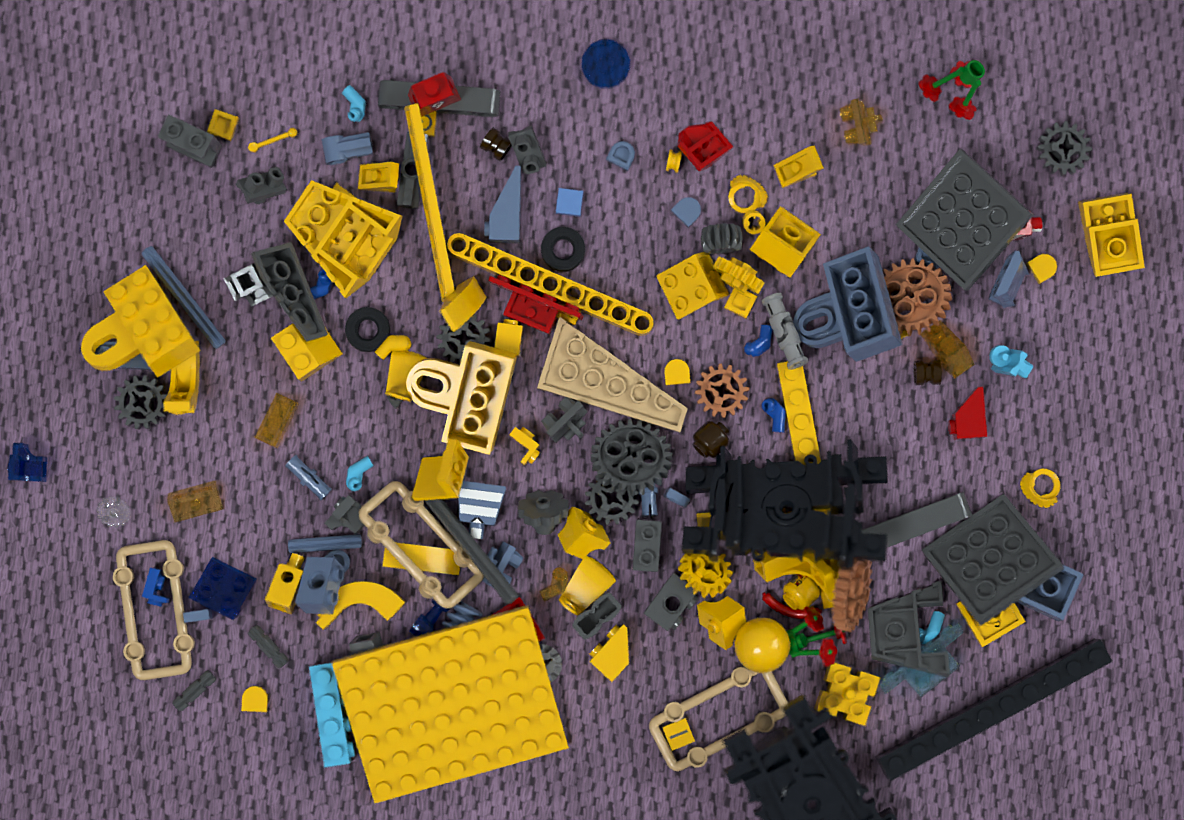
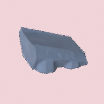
M1013 251L1012 254L1008 255L988 300L1001 305L1003 308L1015 306L1013 301L1025 275H1029L1020 251Z

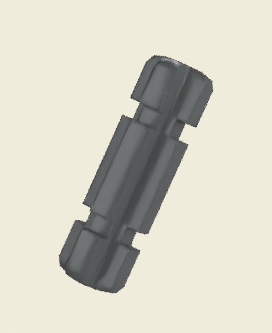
M254 626L249 630L248 635L253 641H257L256 644L269 659H273L272 662L277 668H282L289 661L284 653L279 652L280 649L268 635L263 634L264 631L260 626Z
M209 670L205 671L199 680L196 679L182 692V696H178L172 702L174 707L178 711H183L187 708L189 702H193L207 689V686L209 687L216 681L213 673Z

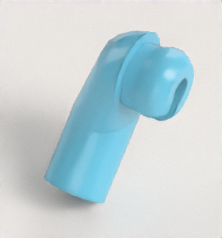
M368 456L348 468L346 485L351 491L361 489L363 473L374 467Z

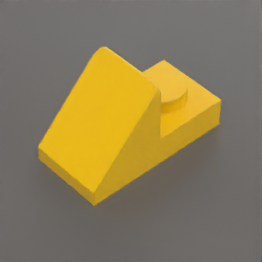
M815 145L807 147L773 165L782 188L816 176V172L824 169Z
M384 162L360 165L358 189L396 192L399 179V163Z

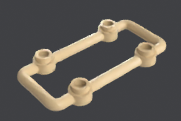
M392 481L359 510V519L368 528L367 536L374 543H382L420 584L419 592L423 597L427 599L433 598L443 608H452L481 583L484 575L453 536L423 506L424 500L414 501L412 498L413 491H409L401 482ZM394 491H397L403 498V508L410 513L416 512L454 552V562L459 567H468L474 575L449 598H446L440 591L441 583L439 580L432 576L427 577L388 536L389 528L387 524L381 521L375 522L369 515L372 510Z
M160 540L121 547L116 554L117 569L113 573V581L116 585L120 586L128 639L123 653L125 658L131 661L133 675L139 680H150L187 673L192 666L191 651L195 646V641L188 634L187 625L184 623L183 613L185 611L180 576L184 572V566L181 561L177 560L175 546L168 540ZM165 550L167 561L164 563L162 570L164 575L170 579L178 636L174 639L173 646L181 654L182 664L142 670L141 659L145 655V648L142 643L138 642L130 589V585L134 581V572L127 567L126 556Z
M744 667L735 668L731 673V677L681 703H668L664 708V712L651 719L649 730L670 769L681 771L690 766L702 767L707 762V757L726 747L722 739L704 748L692 747L688 751L687 757L676 761L659 725L666 721H680L684 716V712L734 686H747L751 681V677L759 673ZM772 672L762 673L779 709L770 714L767 712L758 713L754 718V722L743 727L748 735L757 731L769 732L774 727L776 721L786 716L781 707L788 702Z

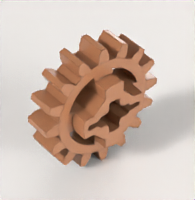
M719 364L718 370H714L710 366L709 374L704 372L700 374L704 380L696 381V385L701 387V389L696 390L695 395H701V399L697 401V404L704 403L706 405L703 409L704 412L711 409L712 417H715L717 412H720L721 417L725 418L728 411L732 416L735 415V407L742 410L743 406L740 401L748 400L743 395V392L749 391V387H743V383L747 379H740L738 377L741 372L740 370L733 373L732 365H729L725 370L722 364ZM716 375H722L721 380L715 383L711 381L709 382V379H711L712 377ZM731 378L736 382L738 391L732 388L730 384ZM721 385H725V390L730 394H724L723 397H719V392L714 388H720ZM705 391L711 393L714 399L713 404L708 401ZM728 399L735 400L732 405L721 408L724 401Z

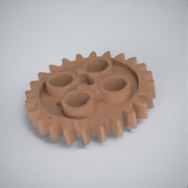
M912 258L910 265H906L905 261L901 260L900 267L892 263L893 270L891 272L884 269V278L891 304L895 306L893 311L900 335L904 330L907 331L908 336H911L913 330H916L918 335H921V328L925 327L930 332L931 323L939 326L938 317L946 318L944 310L951 309L949 301H952V295L949 293L952 289L950 284H947V276H942L941 268L935 270L934 263H930L926 267L923 259L919 265H916L914 258ZM915 280H922L918 284H912ZM894 291H899L897 295H890ZM926 299H933L930 303H923ZM910 310V313L907 315H901L903 311Z
M854 558V565L851 569L839 570V576L836 579L833 591L835 597L832 600V603H834L832 620H835L834 626H836V629L851 632L855 630V626L859 625V619H862V612L866 610L865 605L869 600L871 591L869 588V584L872 582L870 576L873 571L870 569L871 561H861Z

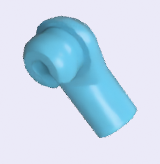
M349 85L343 90L342 95L350 102L349 120L358 122L365 116L366 101Z
M933 611L928 628L926 630L919 628L921 644H928L940 633L945 614Z

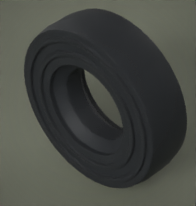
M557 227L549 231L543 238L541 255L544 262L553 270L560 272L571 271L578 267L584 259L585 242L576 230L569 227ZM567 240L572 244L573 252L568 258L561 259L554 254L553 247L557 241Z
M363 307L357 309L349 316L345 325V334L349 343L357 350L373 352L390 336V324L386 316L378 309ZM365 320H371L377 325V333L371 339H364L358 333L360 323Z

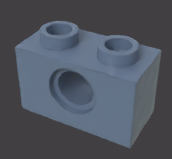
M307 557L295 603L305 613L333 614L335 605L338 603L340 584L344 579V567L332 557Z

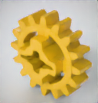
M718 256L712 267L721 273L719 279L742 293L750 290L759 294L765 284L755 276L757 274L756 270L734 257L731 260H726Z
M685 553L680 559L681 565L678 567V571L683 572L679 577L680 580L687 581L685 587H693L694 595L700 591L703 598L708 593L712 598L718 593L722 594L732 581L729 578L733 571L727 570L731 563L724 562L725 554L719 555L718 562H711L709 554Z

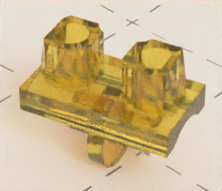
M853 99L851 104L840 108L842 121L854 120L856 126L854 129L845 130L844 135L847 144L868 146L872 145L868 125L870 133L878 132L876 123L882 122L883 118L882 115L874 114L873 107L866 108V117L864 101H859V99Z

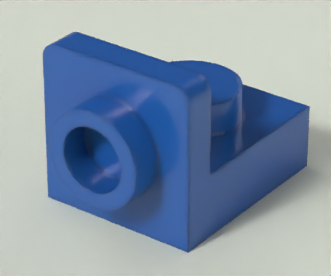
M150 568L142 597L148 598V604L162 607L163 603H170L171 599L157 595V591H161L164 586L165 576H162L163 570Z

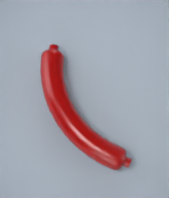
M762 593V600L776 612L788 617L804 619L805 613L803 610H794L776 600L770 593ZM815 608L817 612L822 613V610Z

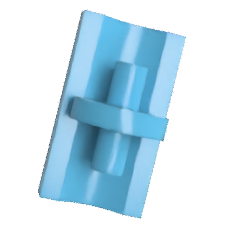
M1004 345L993 347L989 354V359L993 364L991 370L996 373L1011 376L1019 375L1022 378H1027L1033 369V365L1025 360L1028 354L1021 350L1009 349Z

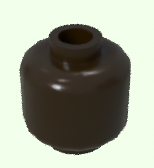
M707 421L694 433V443L692 445L702 457L715 458L721 453L720 446H725L726 448L729 445L730 441L727 436L729 430L721 422L716 424L712 421Z

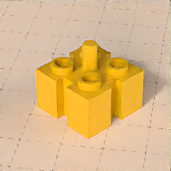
M837 663L828 666L823 680L829 682L826 691L820 690L814 709L820 711L827 707L833 716H836L837 712L841 711L844 712L843 718L845 720L865 726L871 706L866 705L868 695L875 696L880 677L859 670L856 676L850 674V667Z

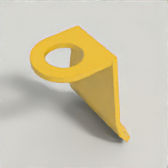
M392 351L385 395L411 403L412 399L408 394L406 386L408 374L418 362L428 358L411 351ZM422 375V376L419 377V379H418V383H419V384H420V382H421V380H422V378H423L424 375Z
M586 556L582 559L560 596L559 601L567 610L579 616L616 582V579L601 563Z

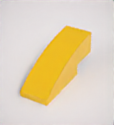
M473 276L457 285L455 291L446 296L440 312L453 332L470 319L486 299V295L476 278Z
M396 543L421 571L459 575L460 567L454 562V552L451 549ZM385 547L382 566L405 569Z

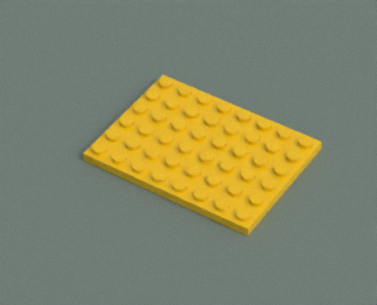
M528 605L332 661L374 803L569 748Z

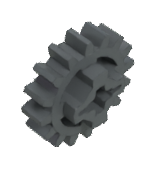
M1064 121L1061 127L1058 123H1054L1052 125L1053 131L1047 127L1044 130L1046 136L1041 135L1038 139L1043 143L1036 147V150L1042 151L1038 160L1044 159L1046 161L1043 165L1044 169L1048 166L1052 167L1051 174L1060 170V175L1064 176L1068 170L1073 175L1076 173L1075 167L1081 170L1084 167L1082 162H1088L1090 157L1085 155V153L1092 151L1091 147L1086 146L1090 138H1083L1082 135L1085 133V130L1083 129L1078 132L1076 130V123L1071 128L1068 127L1067 121ZM1059 134L1057 142L1049 143L1054 135ZM1071 136H1073V137L1077 140L1078 143H1076V142L1071 138ZM1062 144H1064L1066 149H1069L1065 154L1063 149H1059ZM1050 155H1053L1057 159V162L1054 161ZM1079 155L1075 162L1069 164L1070 156Z
M476 314L454 333L449 332L451 328L448 323L446 327L443 325L439 326L443 334L437 335L436 338L442 340L443 343H440L438 348H445L442 354L444 358L449 355L452 356L451 363L458 359L461 364L465 345L469 341L483 345L491 342L490 338L485 337L490 332L489 328L482 329L485 321L477 322ZM469 324L474 325L478 329L480 335L473 334L469 330ZM465 332L467 337L471 339L467 340L465 345H461L460 340H456V338L461 337L462 333ZM448 343H454L458 347V354L449 348Z
M146 375L143 376L142 381H140L138 376H133V383L125 380L126 387L117 388L121 395L114 397L116 401H119V405L115 406L114 410L122 412L118 418L121 420L127 418L125 425L129 427L134 422L135 429L140 430L142 424L145 429H150L151 422L159 425L157 418L159 416L166 417L162 411L167 394L161 393L165 387L163 385L156 387L158 384L156 379L151 380L149 383V377ZM147 386L150 387L151 390L141 392L137 387ZM129 394L130 401L129 404L126 406V398ZM137 395L147 399L144 401L146 409L137 406L139 404ZM158 399V405L156 410L154 411V401ZM143 413L146 418L136 419L133 415Z
M596 478V484L589 482L588 485L592 488V491L585 492V495L590 497V500L585 502V505H592L593 508L589 511V514L597 513L596 521H600L603 517L605 518L606 525L610 523V519H614L615 524L618 525L619 518L622 517L625 521L628 520L627 512L635 513L631 506L632 504H638L639 501L633 499L630 490H627L629 496L628 503L622 499L621 489L617 488L614 492L617 493L616 498L622 505L615 502L609 505L606 503L607 497L601 491L611 494L612 487L604 488L601 486L603 479ZM595 493L601 496L602 499L600 509H598L595 503ZM618 507L623 510L616 515L607 514L612 508Z

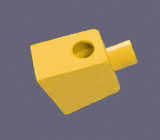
M290 553L286 565L279 563L265 598L268 607L292 615L303 571L300 570L304 561L303 556ZM287 577L293 578L289 583L284 582Z

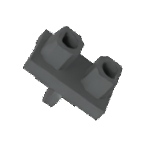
M528 126L520 131L508 132L509 140L523 173L528 175L538 172L542 167H546L547 162L532 126Z
M278 167L270 168L268 172L262 174L257 172L251 173L248 177L239 179L236 182V186L243 192L246 202H254L257 205L264 203L267 198L285 194L287 190L283 184L284 175Z
M565 397L558 405L565 414L558 420L550 413L541 421L547 430L546 433L555 443L563 436L568 441L574 435H577L580 439L584 436L580 429L586 424L582 418L588 411L579 401L575 402L571 398Z

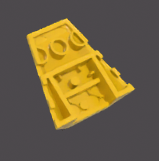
M311 180L284 222L301 244L312 254V258L316 263H319L328 278L339 288L344 298H348L371 279L396 242L402 216Z

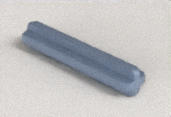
M359 534L288 540V551L290 553L362 547V536Z

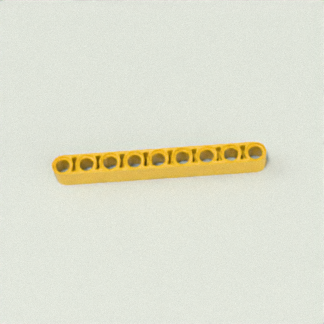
M456 233L448 239V250L457 259L497 276H504L518 285H526L539 294H548L563 304L569 303L580 308V311L635 335L645 336L653 328V318L645 311L467 235ZM457 240H463L466 243L465 249L461 252H456L452 249L453 243ZM486 250L489 256L487 260L480 262L475 259L476 252ZM506 259L512 263L508 271L499 270L498 263L501 260ZM531 269L535 273L534 278L531 281H524L520 277L523 270ZM547 279H554L558 285L555 290L547 291L543 287L544 282ZM573 288L579 290L581 294L579 299L571 301L566 297L567 291ZM594 298L602 300L603 307L597 311L592 310L589 302ZM622 308L626 312V317L623 320L614 319L612 316L614 309ZM638 318L648 320L649 327L646 330L636 328L635 321Z

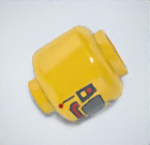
M796 574L783 587L784 594L782 597L786 604L794 610H803L804 607H809L820 596L818 585L805 575Z

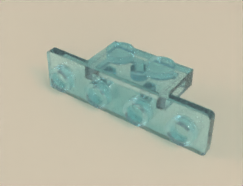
M957 623L954 626H947L941 632V637L934 642L932 640L927 642L921 648V653L948 652L945 647L963 634L961 625ZM948 652L951 675L960 666ZM901 667L895 673L892 671L886 674L879 686L884 694H887L905 679L921 698L947 677Z

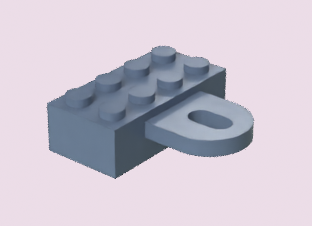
M868 246L823 263L830 292L806 301L797 310L793 324L800 340L812 348H823L843 340L846 353L856 362L903 345L879 256ZM822 316H828L826 325L811 331L806 330L809 321Z

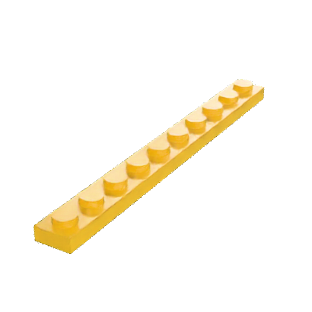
M788 361L777 363L794 460L805 465V457L807 455H814L817 458V464H819L821 458L803 366L789 370L787 367ZM821 509L815 511L825 512V514L827 515V510L830 511V509ZM830 559V564L836 573L837 579L839 570L842 569L838 567L836 559ZM819 587L823 609L832 608L834 606L832 600L835 597V593L826 594Z

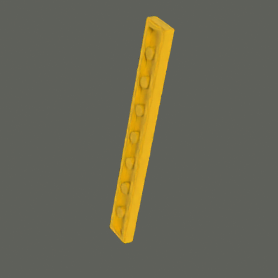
M419 104L405 106L404 109L441 299L444 302L445 297L452 294L455 290Z

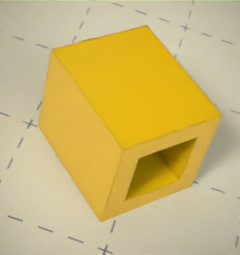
M504 319L503 323L497 324L494 348L516 353L519 358L523 326L518 325L519 321Z

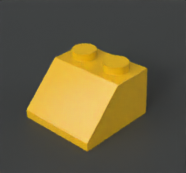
M780 206L749 250L774 266L779 272L791 278L821 234Z
M293 323L271 337L301 382L343 355L328 331L327 336L306 342Z

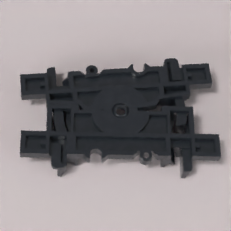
M847 439L848 460L844 461V465H842V454L831 455V451H827V459L822 460L819 464H817V458L814 455H807L804 459L805 465L799 461L772 462L766 459V466L760 469L755 467L754 459L748 464H743L741 456H737V460H732V456L725 446H720L721 454L716 457V465L686 467V493H709L711 517L709 527L684 526L682 552L688 554H709L711 562H718L720 540H725V547L730 549L733 555L746 556L751 552L752 559L755 562L763 561L765 557L764 552L770 557L797 558L800 562H803V556L806 553H813L815 555V563L821 559H836L840 569H851L854 565V558L861 561H886L887 534L862 533V522L855 519L857 513H864L863 484L888 483L887 457L858 458L857 446L852 439ZM848 485V487H844V494H845V506H844L843 493H842L841 486ZM790 507L792 511L786 514L783 512V509ZM830 509V511L827 510V515L825 512L815 510Z
M803 694L781 707L793 728L785 733L779 728L760 739L754 745L745 728L722 739L734 763L725 768L724 773L732 785L743 781L749 793L747 797L749 804L754 801L760 802V806L754 809L753 812L755 816L761 817L762 820H897L890 807L878 813L875 808L876 800L874 797L869 800H863V795L869 792V789L865 785H860L850 767L846 764L850 759L848 752L845 749L837 750L836 745L824 726L812 732L813 729L831 719L832 715L827 707L815 713ZM816 801V806L809 808L808 803Z

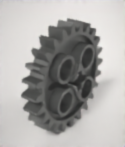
M631 419L628 420L627 425H624L619 420L617 428L609 424V432L602 429L601 437L595 438L596 445H592L591 453H593L591 454V462H593L592 471H597V479L604 478V487L612 484V492L620 488L621 495H624L626 490H630L631 496H634L635 490H639L644 495L646 487L654 491V483L661 486L662 478L668 477V470H671L672 463L670 462L672 461L671 445L665 444L666 436L659 437L660 429L651 431L650 423L646 427H642L641 420L637 422V425H633ZM631 441H639L640 443L633 444L631 443ZM617 452L619 453V455L614 456L610 455L609 453ZM650 459V460H652V461H654V462H653V463H646V462H644V460ZM623 471H630L632 474L626 475Z

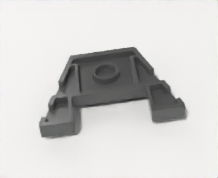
M941 581L932 583V586L922 590L921 588L914 590L911 594L899 599L896 597L868 608L871 656L873 660L950 677L948 652L921 653L917 608L943 606Z

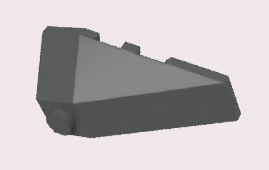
M292 242L251 253L261 279L306 342L327 336L328 333Z

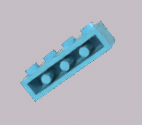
M332 662L310 666L309 670L324 767L349 764L352 762V757H355L354 743L349 742L348 732H351L349 718L345 717V705Z

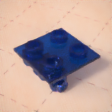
M212 557L188 598L234 620V618L238 617L241 611L240 608L257 579Z

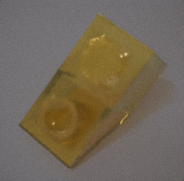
M939 320V326L934 324L930 327V332L925 330L921 333V337L937 360H940L941 366L954 379L975 365L966 345L941 320Z

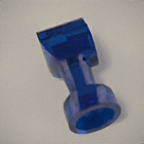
M432 599L431 602L434 606L426 615L421 614L409 632L415 636L433 632L434 624L441 612L447 613L450 608H443Z

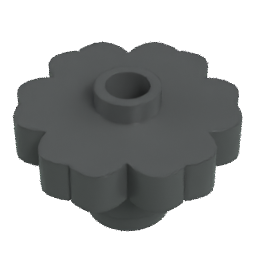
M540 490L526 494V499L518 502V516L524 519V524L531 525L541 535L553 533L557 524L561 523V518L568 517L569 501L563 499L562 493L553 490L545 493Z

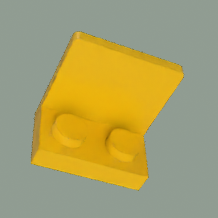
M701 252L694 254L657 275V279L677 319H681L711 302L729 296L723 281L719 279V272L712 268L714 262L709 253Z
M457 439L448 440L442 456L422 458L412 494L414 501L459 497L469 456Z

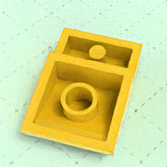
M1122 193L1078 201L1087 250L1095 277L1145 268L1139 224L1134 214L1132 194Z

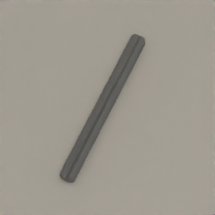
M442 499L424 500L504 602L507 604L514 602L518 598L517 592Z

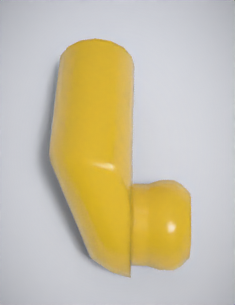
M390 335L377 348L375 353L384 360L391 351H408L412 343L410 338L405 335Z

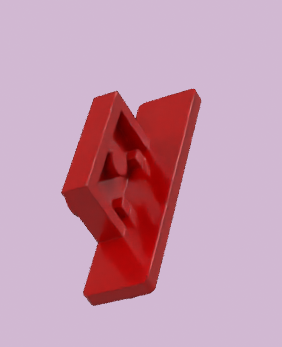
M498 275L497 278L490 276L488 279L491 284L512 292L503 313L504 316L549 335L559 312L581 321L584 317L579 313V307L566 303L565 306L557 304L556 298L545 293L540 297L533 294L534 289L520 284L518 288L511 285L512 280L504 276Z

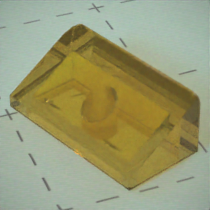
M276 393L255 438L278 448L299 403Z
M216 481L168 493L167 502L175 522L223 510Z

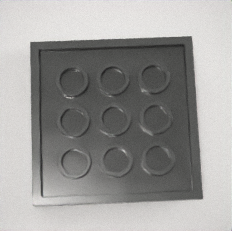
M959 149L898 221L896 226L959 286L968 291L1034 214L963 149Z
M1004 494L922 549L924 556L980 626L1064 569L1063 564Z

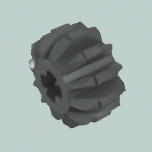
M717 223L702 229L701 245L706 253L717 255L734 253L742 247L743 236L741 227L733 223Z

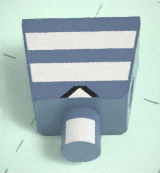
M468 481L462 482L458 497L459 521L470 523L469 533L473 538L483 539L485 525H496L506 493V486Z

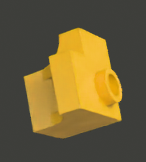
M574 506L569 509L564 528L557 534L564 551L581 559H584L593 550H605L611 543L604 527L595 523L588 512Z
M729 596L718 602H707L704 600L697 605L699 623L708 629L709 639L724 650L733 646L737 632L746 623L744 607Z

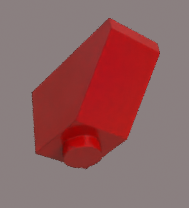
M983 387L975 388L952 414V420L948 421L949 434L953 435L954 440L987 437Z

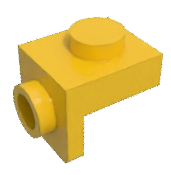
M515 427L509 434L510 437L529 450L521 460V463L524 466L527 462L532 464L541 453L537 450L540 445L532 440L534 434L526 428L522 427L519 430Z

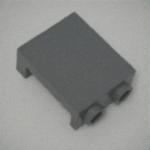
M169 114L158 134L160 139L167 142L166 146L210 168H212L222 148V145L213 135Z

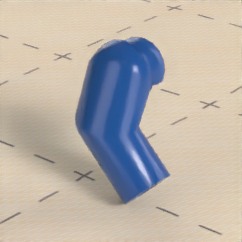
M323 269L318 272L319 277L316 286L310 288L314 299L327 295L333 285V282L328 278Z
M761 325L759 338L752 343L747 342L745 344L744 351L747 355L757 357L770 348L773 332L770 325Z
M773 398L763 400L761 405L763 411L773 419L772 432L784 433L785 408Z

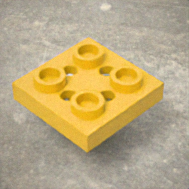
M961 601L955 603L981 647L986 646L1026 622L1014 603L980 626Z

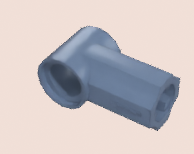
M369 132L346 137L335 135L321 140L326 165L340 164L351 158L373 154Z

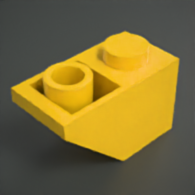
M624 624L621 627L615 625L606 635L609 640L603 646L599 643L590 652L592 659L589 662L611 682L629 664L627 627Z

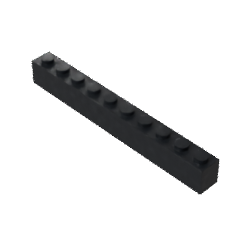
M1094 638L875 756L886 778L892 781L1113 661L1101 639Z

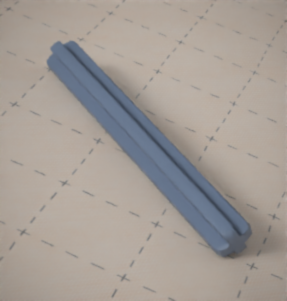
M152 246L147 247L142 252V256L211 345L216 349L221 347L226 342L223 336Z

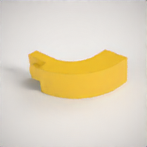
M199 352L171 369L170 388L164 400V411H169V413L176 415L195 412L199 390Z
M764 552L765 557L763 561L755 562L753 560L755 571L766 583L784 575L800 574L811 578L826 594L832 593L835 589L834 580L836 579V573L830 564V559H821L815 563V555L813 553H806L803 556V562H800L797 558L770 557Z
M353 582L339 588L338 603L335 605L333 614H317L320 619L316 623L324 630L343 610L357 603L373 607L389 621L406 601L395 591L382 584Z

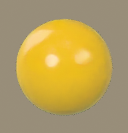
M765 617L754 618L742 625L737 632L734 643L735 653L738 660L747 669L757 673L772 672L783 665L789 655V636L784 627L777 621Z

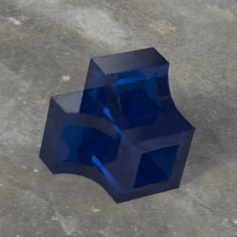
M13 443L12 455H9L8 480L46 482L48 458L34 456L30 452L28 444Z

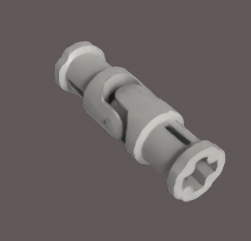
M775 293L765 297L762 300V304L766 306L769 313V323L774 331L780 350L784 351L788 361L787 367L789 370L804 366L809 361L801 349V340L793 324L790 312L786 311L783 304L782 293Z

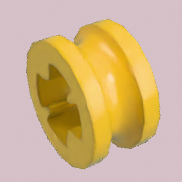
M673 149L669 150L666 171L673 169L675 173H678L682 151L675 153Z
M755 210L748 211L742 218V225L750 234H759L766 224L763 215ZM756 216L759 217L757 221L758 227L752 226V228H749L750 222L748 219L750 217L754 219Z

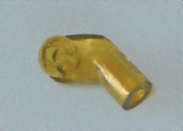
M555 568L552 572L551 585L539 591L544 602L562 594L566 590L569 577L568 572L564 568Z

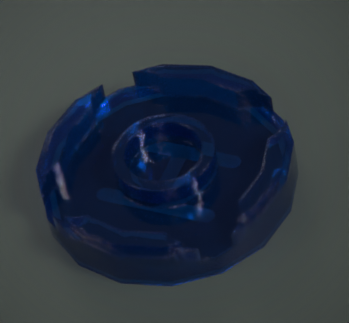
M601 39L593 42L585 50L582 56L581 69L584 77L591 85L600 89H611L619 86L626 79L630 71V58L627 50L616 41Z

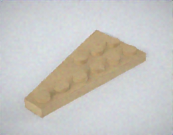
M559 317L537 389L568 397L672 431L681 432L688 408Z

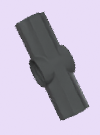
M407 132L403 162L401 164L397 206L418 209L421 193L417 174L414 176L406 174L408 166L415 165L410 135ZM424 134V135H425V140H426V146H427V143H428V134Z

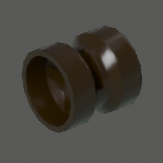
M493 127L486 134L479 147L485 152H492L495 159L502 161L512 145L508 137L503 138L500 135V131Z
M922 360L914 361V384L924 385L930 381L932 385H940L942 380L940 360H932L929 364L924 363Z

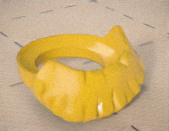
M738 175L730 182L729 203L734 210L740 213H747L758 207H764L768 195L764 187L760 186V183L745 175ZM749 186L755 191L754 202L748 208H740L734 201V195L737 190Z
M1038 469L1033 473L1027 472L1020 482L1021 490H1023V494L1034 505L1048 508L1050 505L1053 506L1054 503L1058 502L1057 495L1060 491V481L1053 471ZM1039 475H1047L1052 479L1053 489L1049 494L1040 496L1035 492V480Z

